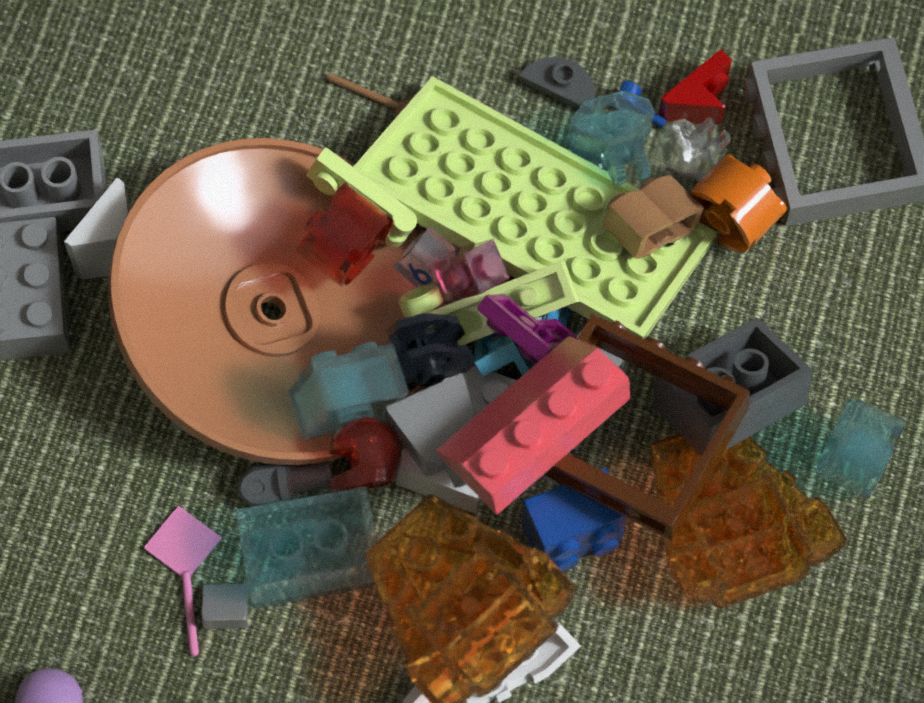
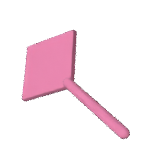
M178 505L144 546V550L182 577L189 650L192 656H197L199 650L191 576L222 537Z

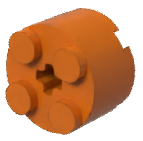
M725 154L689 192L704 207L699 222L708 227L711 225L721 234L716 241L737 253H745L787 211L785 203L776 196L768 185L771 182V177L765 169L758 164H752L748 167L729 154Z

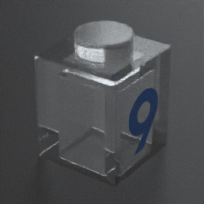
M430 225L412 240L393 268L416 287L434 284L438 286L440 292L445 289L450 293L464 278L465 273L461 268L470 255L461 247L448 241Z

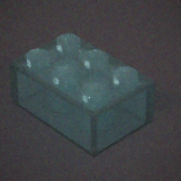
M367 487L235 510L248 590L253 609L383 585L382 568Z

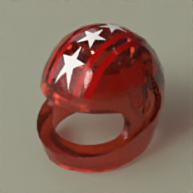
M363 417L348 421L338 429L330 443L329 453L345 456L349 459L351 470L327 481L330 493L369 489L397 481L402 460L401 443L389 425L379 419Z

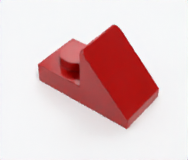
M720 49L661 97L658 115L667 120V122L707 125L721 124L725 106L715 95L719 94L730 81L729 72L732 59Z

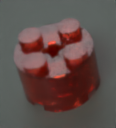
M344 183L336 191L330 201L332 205L326 212L318 209L310 217L304 227L308 233L296 248V251L340 287L343 284L346 286L350 284L375 257L373 251L378 243H385L395 225V220L347 183Z

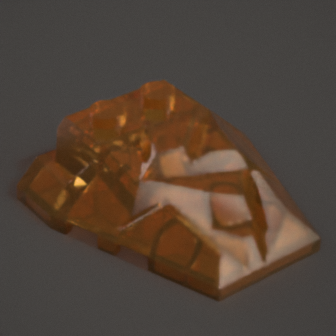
M680 434L651 442L650 447L658 499L670 506L674 505L701 458V455ZM751 437L724 451L674 540L671 541L664 537L667 565L688 601L700 604L710 601L716 608L723 609L798 583L807 577L811 566L826 562L846 546L847 538L828 506L817 496L811 500L795 486L797 478L788 470L781 473L766 460L767 451Z
M431 493L364 554L381 602L387 606L394 627H391L395 640L401 644L408 663L405 667L409 678L430 703H464L472 695L482 697L489 694L557 631L559 624L556 618L568 608L577 590V587L546 553L536 548L531 549L514 540L511 535L500 529L497 531L483 524L475 516Z

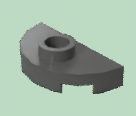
M562 57L541 58L529 64L519 74L518 82L581 113L591 116L596 97L594 82L587 70L575 61Z

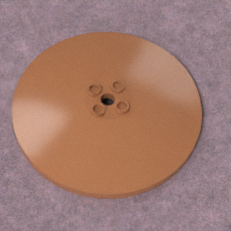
M271 138L240 139L201 149L167 168L148 185L128 213L115 241L108 275V306L115 338L127 367L154 405L180 428L211 447L247 460L275 465L314 464L344 457L365 448L384 436L373 427L355 426L345 431L341 435L340 440L336 441L335 445L332 446L334 443L333 437L341 426L343 427L356 418L366 419L364 417L375 418V420L378 419L377 421L381 420V423L387 424V406L427 388L420 385L417 386V389L405 390L400 384H396V387H393V389L382 388L379 382H377L378 367L384 364V361L391 355L388 347L390 340L386 330L396 321L408 318L403 316L398 300L406 292L423 285L414 278L408 265L411 263L414 270L421 269L426 271L432 278L431 284L438 286L443 302L435 309L446 305L445 292L435 255L418 223L403 244L398 247L386 245L381 238V231L368 221L358 219L352 215L345 204L333 195L321 192L314 185L313 181L306 176L317 157L323 151L322 148L306 143ZM339 156L352 167L355 165L351 161ZM418 274L421 280H427L424 274ZM271 302L277 305L281 310V318L277 320L267 318L261 310V304ZM366 421L357 422V423H368V424H372V425H374V426L380 428L384 433H388L384 428H382V427H380V426H378V425H376V424H374V423H372V422H366Z

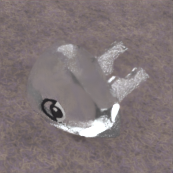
M710 117L697 128L692 122L685 119L670 122L660 135L656 146V159L664 170L675 176L702 178L717 163L715 156L731 142L730 134L724 130L720 136L710 137L707 140V135L715 129L714 120Z

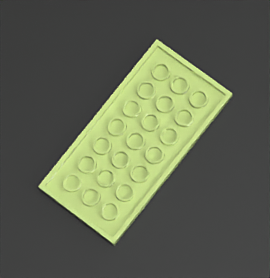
M433 76L353 166L414 212L419 225L514 278H519L560 261H565L579 298V302L566 307L587 319L593 314L613 324L617 320L628 329V332L642 339L649 335L709 250L717 235V231L699 222L697 228L682 239L666 243L654 253L635 259L603 226V222L607 213V205L613 197L622 192L626 194L639 190L638 188Z

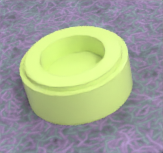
M434 284L416 287L403 294L398 300L404 317L427 313L443 302L440 290Z

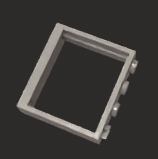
M895 37L751 62L748 78L743 79L746 90L745 100L747 103L752 102L755 114L752 116L754 134L756 139L762 138L765 151L762 152L763 168L769 175H772L775 188L772 190L787 207V211L783 214L785 226L924 201V137ZM874 66L906 177L800 195L770 84Z

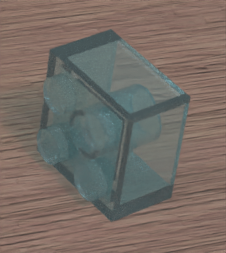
M368 342L356 346L351 350V353L337 355L335 351H326L313 356L310 359L311 362L299 374L298 379L289 389V395L304 439L337 432L341 426L343 427L348 422L359 420L356 418L366 419L364 417L375 418V420L378 419L377 421H384L386 419V407L404 399L409 393L393 343L377 347L376 342ZM366 421L357 422V423L374 424V423H372V422H366Z

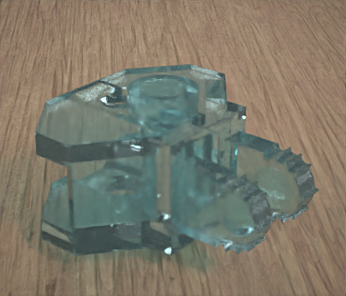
M626 91L585 100L571 120L573 131L568 136L567 142L572 153L598 163L601 169H607L615 187L626 183V171L622 165L625 163H631L639 180L651 177L650 164L642 146L650 135L655 111L649 99ZM606 106H612L616 108V110L606 114L603 111V108Z

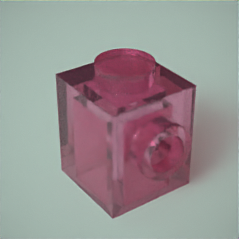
M494 239L460 247L432 262L448 302L480 295L509 279Z

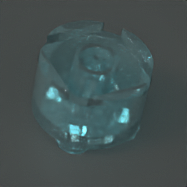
M847 398L832 432L833 435L830 434L814 471L821 474V478L866 499H870L871 493L874 492L894 451L895 444L893 443L896 437L900 438L906 420L860 399L855 401Z

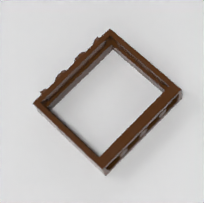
M592 314L578 336V340L598 347L727 411L673 506L568 453L543 475L673 541L749 410L750 391L735 384L734 377L728 375L720 377L707 371L706 367L693 357L683 356L681 358L667 351V348L661 342L652 337L646 336L642 339L628 332V329L621 322L616 320L613 324Z

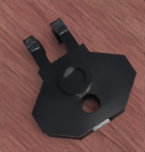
M422 313L393 323L386 330L390 340L388 347L391 355L384 361V364L378 367L377 382H379L382 388L393 389V387H396V384H400L405 390H414V388L417 389V386L420 385L423 387L434 386L446 378L460 373L463 374L475 365V359L468 346H458L457 341L465 335L458 317Z

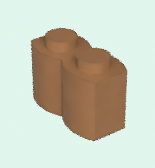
M671 175L662 176L657 179L650 178L642 184L639 190L626 194L624 192L619 193L610 200L606 208L607 213L603 226L635 259H639L654 253L666 243L678 241L697 228L704 207Z

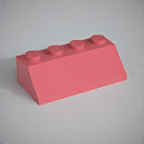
M568 336L436 449V453L497 515L630 399L629 377L598 347Z

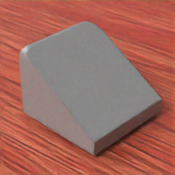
M248 584L204 585L202 603V624L204 629L248 628Z

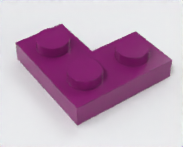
M506 294L486 295L477 308L479 312L488 318L486 323L493 331L505 337L509 336L520 345L518 348L519 352L534 363H538L568 336L578 338L557 319L536 320Z

